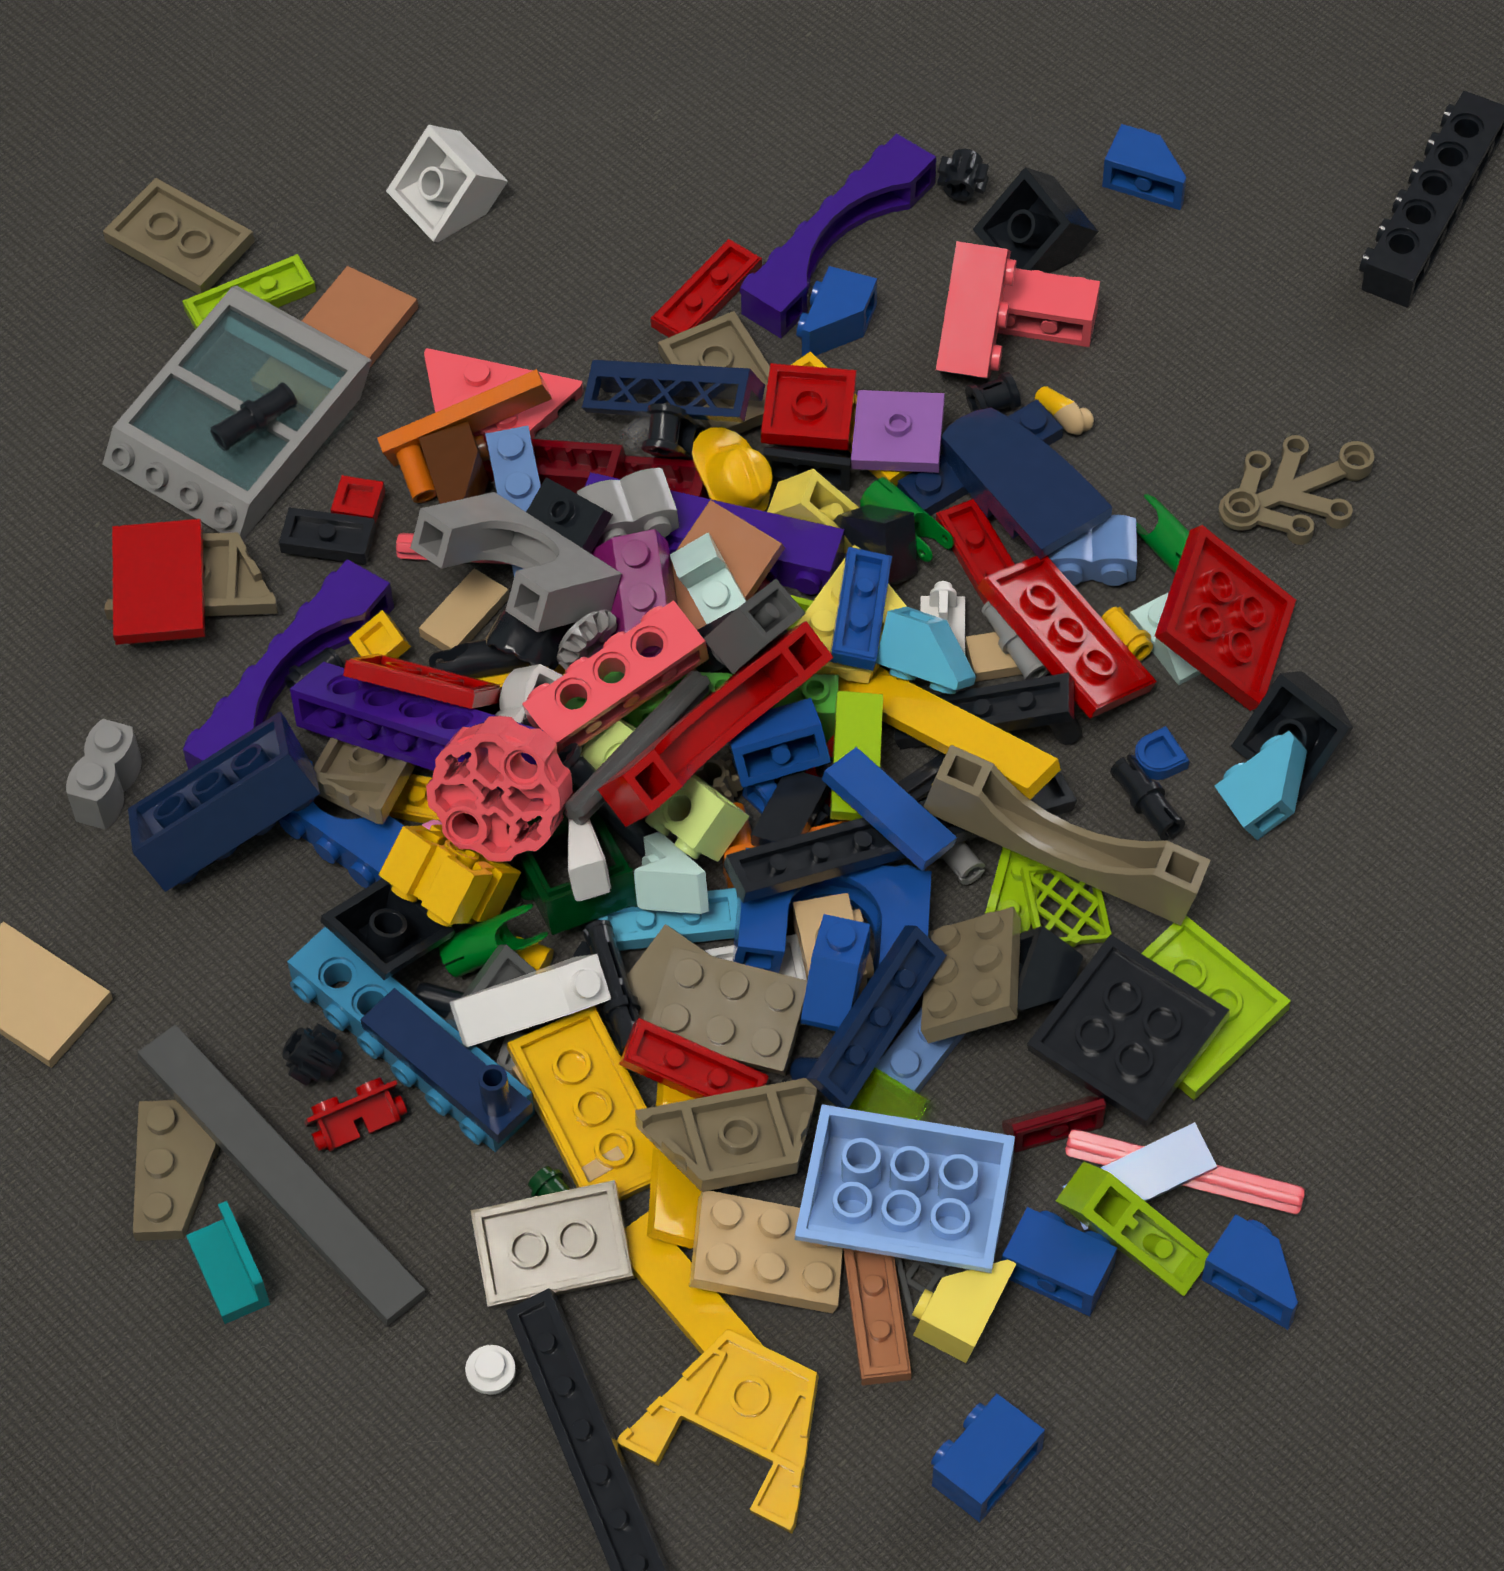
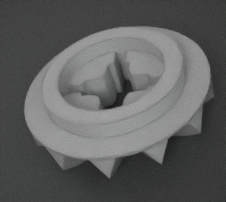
M603 609L598 612H591L578 620L567 631L559 644L558 663L566 670L574 661L582 657L589 658L600 651L604 643L616 632V617L608 609Z

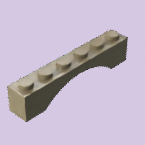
M950 745L923 806L935 817L1178 925L1182 924L1211 861L1167 840L1138 841L1119 839L1070 824L1047 812L1024 796L1004 777L994 763L953 745Z

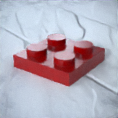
M770 363L761 429V443L848 450L856 387V370Z

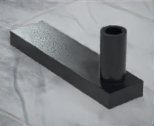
M1069 672L957 691L955 694L936 695L1005 732L1049 725L1058 742L1065 745L1076 742L1082 734V728L1074 715V681ZM895 728L894 741L900 750L927 745Z

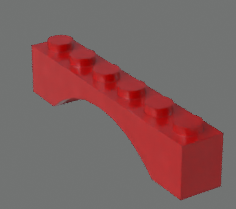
M807 621L799 624L769 644L597 789L625 827L648 816L681 789L688 779L730 740L806 682L834 657Z

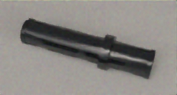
M597 920L586 925V929H583L582 932L590 955L597 954L611 996V1000L604 1002L602 1010L605 1020L611 1022L619 1054L622 1056L633 1024L640 1018L641 1006L638 997L634 996L630 989L611 922L608 920Z

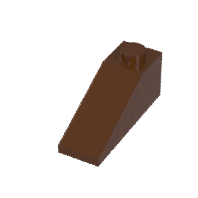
M468 421L419 438L440 504L485 494L489 479L483 462L490 460V455L483 436L480 435L474 438Z

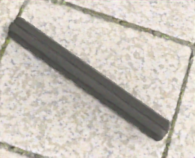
M697 670L689 672L565 803V816L568 819H572L576 824L586 823L605 802V799L597 789L689 713L709 692V678L706 675H701Z

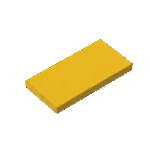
M595 1006L575 1012L508 1042L507 1050L524 1083L532 1092L537 1110L576 1187L579 1188L615 1180L620 1201L650 1188L653 1143L636 1127L635 1110L647 1107L627 1068L619 1065L621 1057ZM618 1146L625 1157L618 1161H610L602 1155ZM595 1159L605 1167L614 1168L591 1182H588L582 1170L583 1166Z

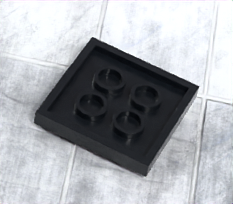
M1110 934L1029 1040L1027 1046L1029 1052L1098 1097L1104 1098V1101L1147 1128L1229 1019L1230 1010Z

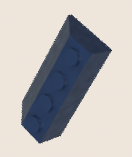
M281 711L128 808L133 854L165 892L177 884L183 885L190 882L196 877L199 870L215 860L226 859L235 852L240 844L254 835L261 836L274 827L276 821L292 811L305 809L320 794L316 772Z

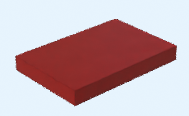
M201 519L112 526L113 638L115 644L205 637L203 526Z
M382 654L350 658L346 660L343 673L345 677L470 709L499 703L502 689L499 684Z

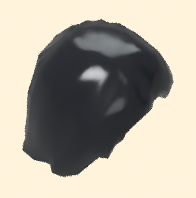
M505 607L485 637L487 646H495L498 650L506 654H513L519 660L527 661L532 665L541 664L548 666L551 670H555L559 665L557 661L559 644L571 628L570 624L536 632L506 612Z

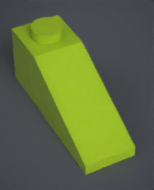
M1083 1162L1055 1200L1093 1232L1101 1234L1111 1245L1118 1247L1119 1251L1182 1296L1186 1295L1204 1270L1205 1261L1209 1253L1106 1170Z

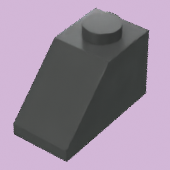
M775 579L739 606L703 639L711 648L714 657L721 664L726 665L734 674L806 613L779 581Z

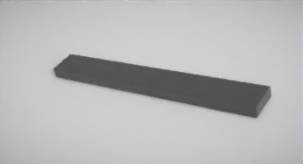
M176 1025L170 1027L137 1052L138 1060L387 1327L425 1297V1289Z

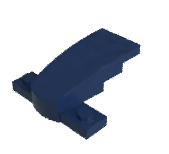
M1038 399L1009 416L993 408H986L960 417L948 426L941 436L939 473L912 472L898 480V488L930 516L969 493L987 518L994 515L1013 539L1020 535L1039 559L1044 558L1109 519L1112 515V506L1072 465L1049 446L1062 438L1063 427Z

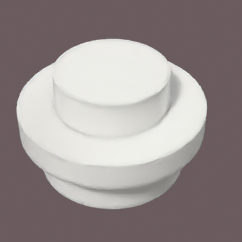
M486 1345L476 1349L469 1356L465 1372L467 1380L473 1389L483 1394L493 1395L504 1391L511 1385L515 1378L516 1366L512 1355L506 1349L497 1345Z

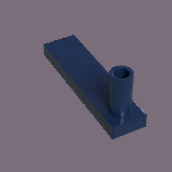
M905 925L819 1058L799 1057L794 1060L790 1068L792 1080L806 1078L836 1107L849 1108L947 955L917 926Z
M393 988L360 1019L362 1028L498 1144L533 1112L532 1102L508 1083L507 1073L503 1067L495 1064L486 1065L397 989Z

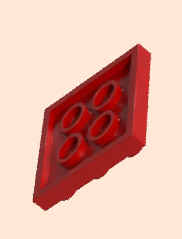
M1200 525L1189 532L1154 637L1244 707L1252 711L1258 707L1268 691L1296 599L1205 526Z

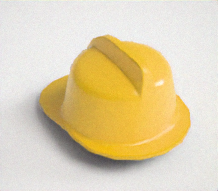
M714 427L700 432L693 442L692 457L709 498L765 511L768 507L770 499L769 490L773 479L771 466L767 459L759 451L752 449L747 440L735 431L723 427Z

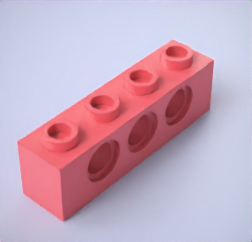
M674 600L664 607H654L642 617L641 622L626 633L621 631L611 636L604 643L603 649L589 658L582 657L574 661L566 669L562 677L551 684L544 683L536 687L528 695L527 700L522 703L527 720L532 727L540 728L557 744V754L571 743H577L581 747L708 660L709 655L706 641ZM649 646L662 648V651L655 657L648 658L640 655ZM611 672L625 674L616 683H606L603 681L604 677ZM575 697L587 700L578 709H568L565 707L566 703Z

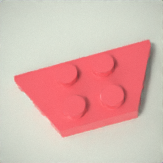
M428 348L424 351L435 412L533 371ZM539 372L547 384L552 397L551 400L474 432L473 435H485L486 433L528 425L531 439H534L535 434L540 429L548 427L558 418V410L571 398L577 401L582 397L584 392L583 381Z

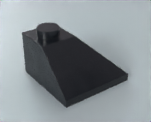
M1304 672L1280 673L1231 747L1247 760H1250L1260 752L1262 745L1267 740L1290 731L1307 750L1297 798L1298 801H1303L1351 732L1353 726L1338 700Z
M382 878L321 915L320 922L383 980H386L452 938L455 930L452 927L440 925L427 916L428 909L421 905L422 901L420 899H417L416 902H410L394 894L391 890L393 885Z

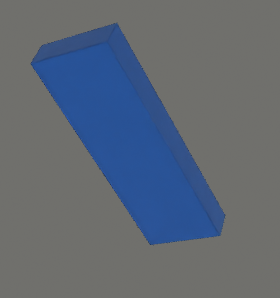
M848 547L830 650L834 658L829 662L871 671L874 670L892 556Z
M857 747L824 771L822 781L922 871L954 847L957 837Z

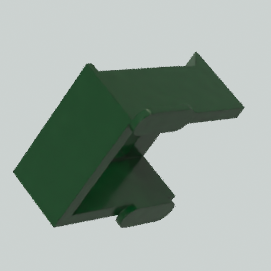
M566 808L563 811V820L550 838L568 832V818L564 814ZM596 812L589 819L606 863L609 866L607 867L611 884L609 893L583 901H576L570 881L553 888L549 887L531 851L517 854L513 858L514 864L511 866L521 872L514 886L522 899L534 900L552 935L630 906L638 907L633 870L628 866L602 817ZM537 816L535 819H532L527 823L529 825H532L534 822L537 823L539 820H541L542 817Z

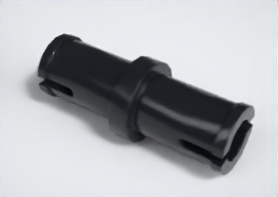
M281 382L277 387L255 401L246 400L240 405L241 410L217 425L210 427L211 435L217 445L223 451H227L252 433L260 434L267 430L269 422L291 408L297 407V399L288 385Z
M1127 755V760L1130 764L1127 763L1124 757L1120 758L1112 766L1110 773L1130 796L1132 808L1136 813H1143L1161 840L1166 841L1169 836L1171 839L1177 836L1183 830L1185 821L1182 817H1179L1165 799L1163 787L1159 782H1152L1138 764V760L1134 755Z

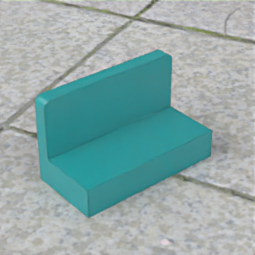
M226 1200L218 1204L222 1220L186 1235L224 1324L270 1305L262 1277Z

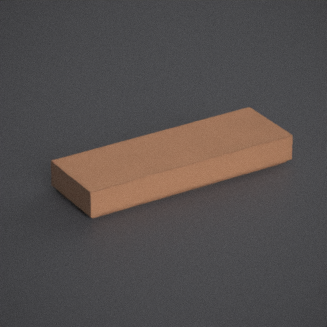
M843 1248L861 1385L911 1380V1366L894 1257Z

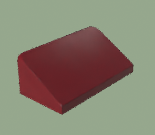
M1088 1096L1002 1121V1128L1005 1135L1015 1136L1014 1152L1016 1153L1068 1138L1072 1129L1089 1132L1102 1128L1106 1103L1104 1098Z

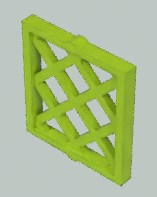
M1046 865L1021 868L1020 874L1033 929L1041 927L1040 914L1049 921L1045 928L1050 931L1054 925L1068 935L1067 937L1059 938L1072 947L1078 944L1102 943L1107 940L1111 934L1102 890L1092 886L1093 894L1083 888L1086 883L1080 881L1077 884L1064 873ZM1051 873L1054 875L1048 886L1034 877L1035 874ZM1059 880L1073 889L1067 899H1064L1052 890ZM1032 885L1042 891L1036 901ZM1078 893L1092 903L1085 913L1071 904ZM1047 896L1061 905L1055 915H1052L1040 906ZM1096 908L1100 924L1090 918ZM1066 909L1080 919L1073 929L1059 920ZM1086 923L1099 934L1081 936L1078 934V931Z

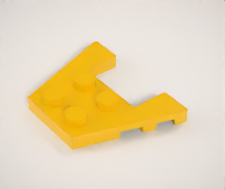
M727 1329L682 1373L683 1377L662 1397L659 1396L646 1409L647 1412L630 1429L627 1427L619 1435L617 1443L619 1447L659 1466L682 1420H686L772 1463L773 1465L750 1511L752 1514L793 1533L798 1516L819 1376L817 1372Z

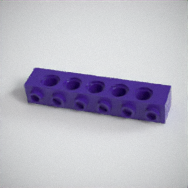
M322 662L290 688L297 727L434 771L436 766V757L455 733L462 727H472L484 723L489 716H496L480 710L343 676L344 668ZM518 723V724H520V725H522V726H525V727H527V728H529V729H537V728H534V727H531V726H528V725H524V724ZM467 752L465 755H461L458 761L463 762L465 759L467 760L471 753ZM521 753L525 761L530 764H537L531 755Z

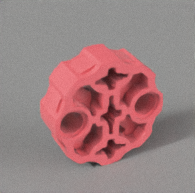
M489 716L484 723L472 727H462L455 733L436 757L433 777L426 785L428 806L439 817L444 836L459 849H471L481 853L488 861L497 862L511 861L517 854L539 850L549 840L563 820L565 803L573 793L571 771L562 764L557 754V744L540 728L529 729L518 724L512 717ZM467 752L471 753L467 760L465 759L463 762L458 761L461 755H465ZM521 753L531 755L537 764L534 765L525 761ZM463 813L473 816L478 824L469 822ZM537 816L542 817L537 823L534 822L532 825L527 823Z

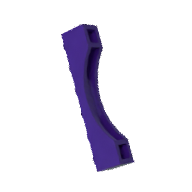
M897 133L885 145L878 146L870 160L860 170H854L847 178L845 185L834 196L830 195L822 202L819 211L808 221L801 222L793 236L782 247L775 248L769 255L767 262L756 273H750L744 279L740 287L742 315L782 339L799 321L803 312L807 313V295L811 277L819 261L830 247L847 232L868 220L888 213L911 209L935 185L936 156Z
M348 559L337 571L331 572L325 578L321 590L310 602H305L298 609L294 621L283 634L279 633L272 639L267 652L257 664L251 665L245 670L240 683L231 694L217 702L211 717L200 729L197 728L192 731L188 736L183 748L188 770L266 721L272 704L286 686L284 677L289 674L290 667L293 665L300 667L321 653L326 647L336 650L351 644L348 638L380 611L383 610L389 615L394 609L390 583Z

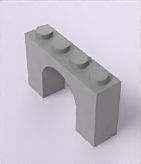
M495 492L420 508L410 547L441 569L478 560L500 561L523 568L515 573L505 611L536 632L575 623L594 611L598 612L608 609L611 612L622 574Z

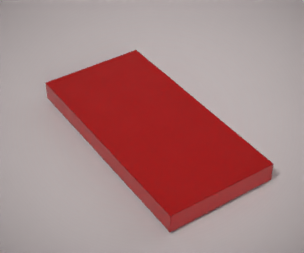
M1034 556L988 575L978 585V590L1052 675L1069 672L1074 681V701L1090 719L1150 692L1157 681L1048 556L1042 559Z

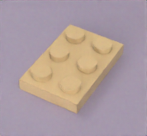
M704 1191L698 1197L689 1287L833 1314L838 1307L843 1248L795 1240V1231L800 1212L798 1207L715 1191Z

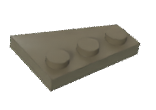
M176 1100L139 1101L133 1235L136 1241L185 1239L204 1191V1181L213 1158H217L220 1150L216 1142Z

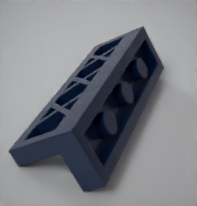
M592 360L582 408L587 413L649 416L647 408L650 404H665L668 401L670 405L686 410L687 414L693 419L744 422L749 401H762L765 384L750 368ZM600 387L605 392L617 393L609 401H598ZM633 395L657 396L648 403H638ZM672 397H695L696 399L687 406L677 405ZM712 399L735 400L734 408H717Z

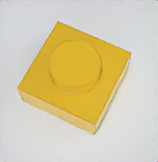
M383 610L348 638L360 656L382 654L398 658L411 647L392 618Z

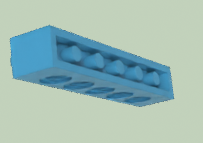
M324 927L287 961L292 978L290 986L300 999L306 1003H310L313 1000L324 1009L323 1013L327 1020L340 1031H343L345 1028L357 1037L359 1046L366 1054L373 1059H377L379 1056L391 1065L392 1073L402 1084L407 1087H411L414 1084L425 1094L426 1101L438 1114L445 1116L448 1113L459 1122L461 1131L473 1143L479 1145L483 1142L496 1152L535 1114L532 1092L506 1071L508 1083L532 1102L533 1112L498 1144L362 1028L360 1019L395 988L463 1045L460 1034L455 1028L393 977L390 976L383 980L328 928ZM340 981L349 982L346 986L342 988L331 987L333 984ZM477 1046L466 1047L486 1065H499Z

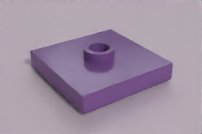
M858 390L851 469L939 473L945 393Z

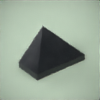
M803 446L764 448L763 456L771 466L773 482H779L815 469L838 490L850 491L851 458L826 448Z

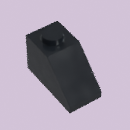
M1044 926L1020 933L1017 1012L1062 998L1078 978L1077 973L1083 955Z

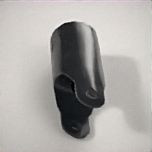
M486 639L466 642L452 649L437 651L429 658L430 667L476 679L511 673L514 669L532 666L529 662L519 660L513 654H506L495 646L488 647ZM438 658H442L444 660V662L436 664V660Z

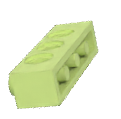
M620 719L589 740L582 748L581 755L597 770L636 727ZM694 773L681 789L654 812L649 814L645 822L666 836L670 832L676 835L678 839L674 845L690 857L697 860L703 854L718 862L749 818V815Z

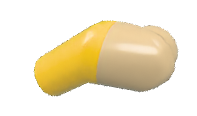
M1048 386L1041 387L1036 392L1035 400H1039L1067 433L1080 435L1083 431L1085 432L1092 428L1094 418L1091 411L1087 408L1079 409L1074 401Z

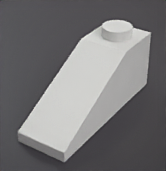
M592 954L564 960L450 1001L449 1003L463 1046L470 1047L573 1014L611 1000V996L598 955Z

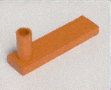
M536 369L377 437L382 453L394 467L400 465L413 502L423 503L433 499L437 494L419 441L420 437L466 421L469 422L472 433L547 402L552 397L547 384Z

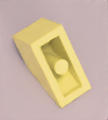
M811 469L779 481L767 512L839 528L834 519L842 513L859 507L815 469ZM844 535V553L846 554L848 547L853 546Z
M1008 1259L993 1263L992 1273L967 1270L941 1278L934 1293L925 1289L912 1313V1316L920 1319L913 1336L966 1363L1016 1263Z

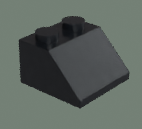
M1027 167L1019 173L973 228L986 246L1010 250V259L1017 260V269L1039 270L1045 273H1051L1072 263L1099 232L1054 176Z

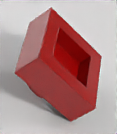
M342 475L331 507V513L374 518L376 524L386 492L384 482Z

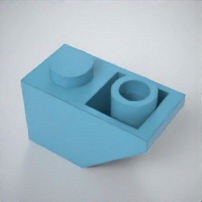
M902 607L887 612L877 653V664L890 668L889 673L897 678L915 680L918 677L930 681L929 687L942 693L955 694L956 690L974 685L976 675L947 620L909 607Z
M1290 731L1267 740L1262 745L1258 754L1246 763L1242 762L1232 766L1224 774L1223 780L1214 785L1243 828L1256 840L1295 813L1307 750Z

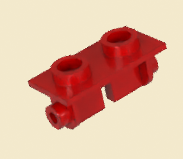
M379 1077L355 1088L358 1095L355 1098L340 1104L338 1097L335 1096L312 1106L313 1116L306 1118L304 1123L306 1127L316 1123L319 1131L311 1134L317 1150L321 1151L327 1148L331 1152L335 1148L360 1138L354 1123L359 1118L363 1119L369 1134L393 1123L400 1122V1116L408 1112L401 1096L392 1099L389 1091L397 1086L396 1080L384 1084L382 1077Z

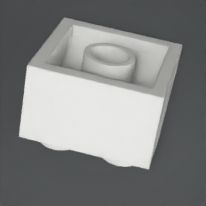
M428 125L386 192L433 242L439 243L486 215L508 181L461 131Z

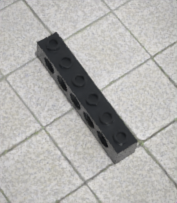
M1463 91L1456 105L1449 104L1440 124L1442 130L1440 133L1433 132L1428 140L1424 153L1426 156L1424 162L1416 161L1408 180V184L1411 185L1407 191L1404 189L1399 191L1392 208L1393 217L1391 220L1388 218L1383 219L1376 235V242H1378L1374 249L1368 247L1362 257L1359 271L1364 272L1362 291L1406 308L1410 306L1504 136V105Z

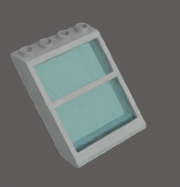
M233 286L115 423L102 465L192 517L201 519V522L218 532H238L242 540H244L360 400L372 360L239 286ZM281 382L287 384L297 399V407L291 408L269 422L267 430L260 434L252 433L227 451H223L217 445L211 435L210 427L217 425L241 410L240 405L246 400L255 401L277 387Z

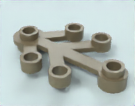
M1291 435L1283 442L1282 461L1272 488L1258 494L1256 492L1259 481L1269 475L1271 459L1263 451H1252L1245 457L1244 476L1240 487L1231 490L1220 501L1219 517L1226 526L1234 530H1249L1256 525H1261L1286 532L1287 538L1297 545L1307 544L1311 541L1314 532L1313 520L1307 515L1298 514L1292 517L1270 510V508L1277 505L1288 506L1324 516L1326 523L1332 528H1345L1351 522L1352 505L1344 499L1331 500L1309 494V492L1343 478L1350 481H1359L1367 477L1372 471L1374 451L1364 442H1348L1340 449L1338 461L1295 478L1299 464L1304 463L1307 459L1309 443L1302 436ZM1298 448L1301 450V452L1295 453L1290 451L1289 449ZM1253 463H1259V464L1263 465L1264 467H1262V468H1255V467L1251 466V464H1253ZM1240 510L1244 511L1245 513H1238L1236 511ZM1340 511L1343 512L1345 515L1336 516L1332 512ZM1295 527H1303V528H1305L1307 531H1306V532H1298V531H1296L1294 528H1295Z

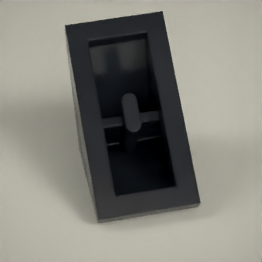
M865 505L842 513L834 519L837 526L844 529V535L852 546L856 545L861 550L892 556L888 579L890 586L910 580L916 576L918 567L914 512Z

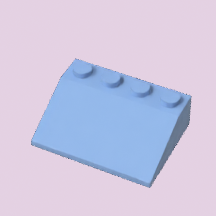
M822 1104L795 1231V1240L992 1273L1012 1169L1015 1136Z

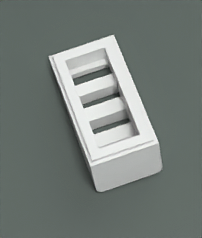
M568 819V873L576 901H583L609 893L611 889L606 859L590 819L584 824H576L572 819Z

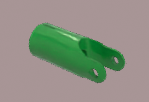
M886 477L874 481L862 495L860 507L873 505L914 512L917 556L924 562H930L933 554L930 547L919 537L935 539L946 549L953 547L954 540L952 535Z
M1145 493L1144 498L1157 511L1158 523L1154 530L1148 533L1136 522V533L1176 573L1189 530L1160 501Z
M533 904L516 907L462 930L439 945L443 964L448 963L445 966L447 971L453 977L458 978L482 968L498 945L507 944L517 953L541 942L548 935V932H542L528 939L516 938L509 931L506 923L507 920L530 910Z

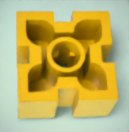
M441 824L431 825L429 830L422 825L403 826L378 875L393 885L391 890L394 894L410 902H416L417 899H420L422 901L421 905L428 909L427 916L440 925L451 927L453 924L463 923L474 925L476 922H483L500 915L521 872L505 861H488L481 853L471 849H459L444 836Z

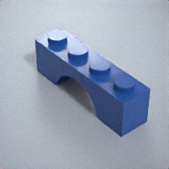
M314 802L305 809L292 811L278 820L281 827L291 837L295 839L304 838L314 846L316 852L325 861L331 864L338 862L364 888L382 879L378 874L404 826L390 815H388L384 824H376L364 817L358 819L337 818L322 811Z

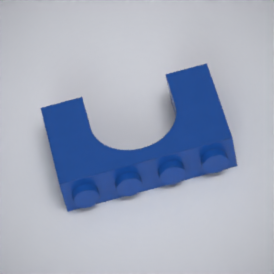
M878 865L742 903L738 895L733 962L779 973L785 954L788 915L793 911V902L848 893L851 906L861 910V913L872 928L874 934L873 966L875 973L905 925L917 926L928 936L932 871L918 870L910 865H898L895 867Z

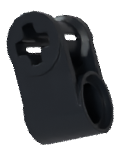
M650 404L647 408V414L651 417L647 440L642 442L641 449L655 458L693 460V442L700 432L706 430L705 427L687 414L686 410L669 404Z

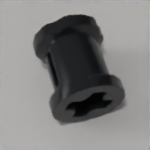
M1009 372L998 375V379L983 385L970 384L965 388L966 399L971 412L986 408H993L999 411L1007 407L1014 409L1021 406L1019 390Z

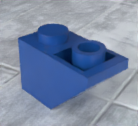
M831 266L828 267L823 281H816L813 286L809 313L803 312L798 322L796 336L802 338V356L810 351L817 356L864 337L877 306V278Z

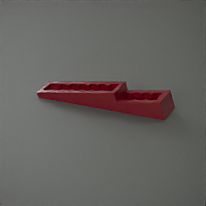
M482 435L488 449L486 435ZM531 439L540 485H542L547 477L577 494V491L585 487L590 472L622 479L640 470L662 468L670 490L710 499L693 460L626 456L623 446L617 444ZM491 460L483 462L488 481L495 482Z

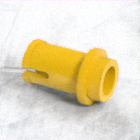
M1113 607L1103 614L1101 618L1139 661L1150 654L1153 648L1151 635L1146 630H1140L1121 607Z

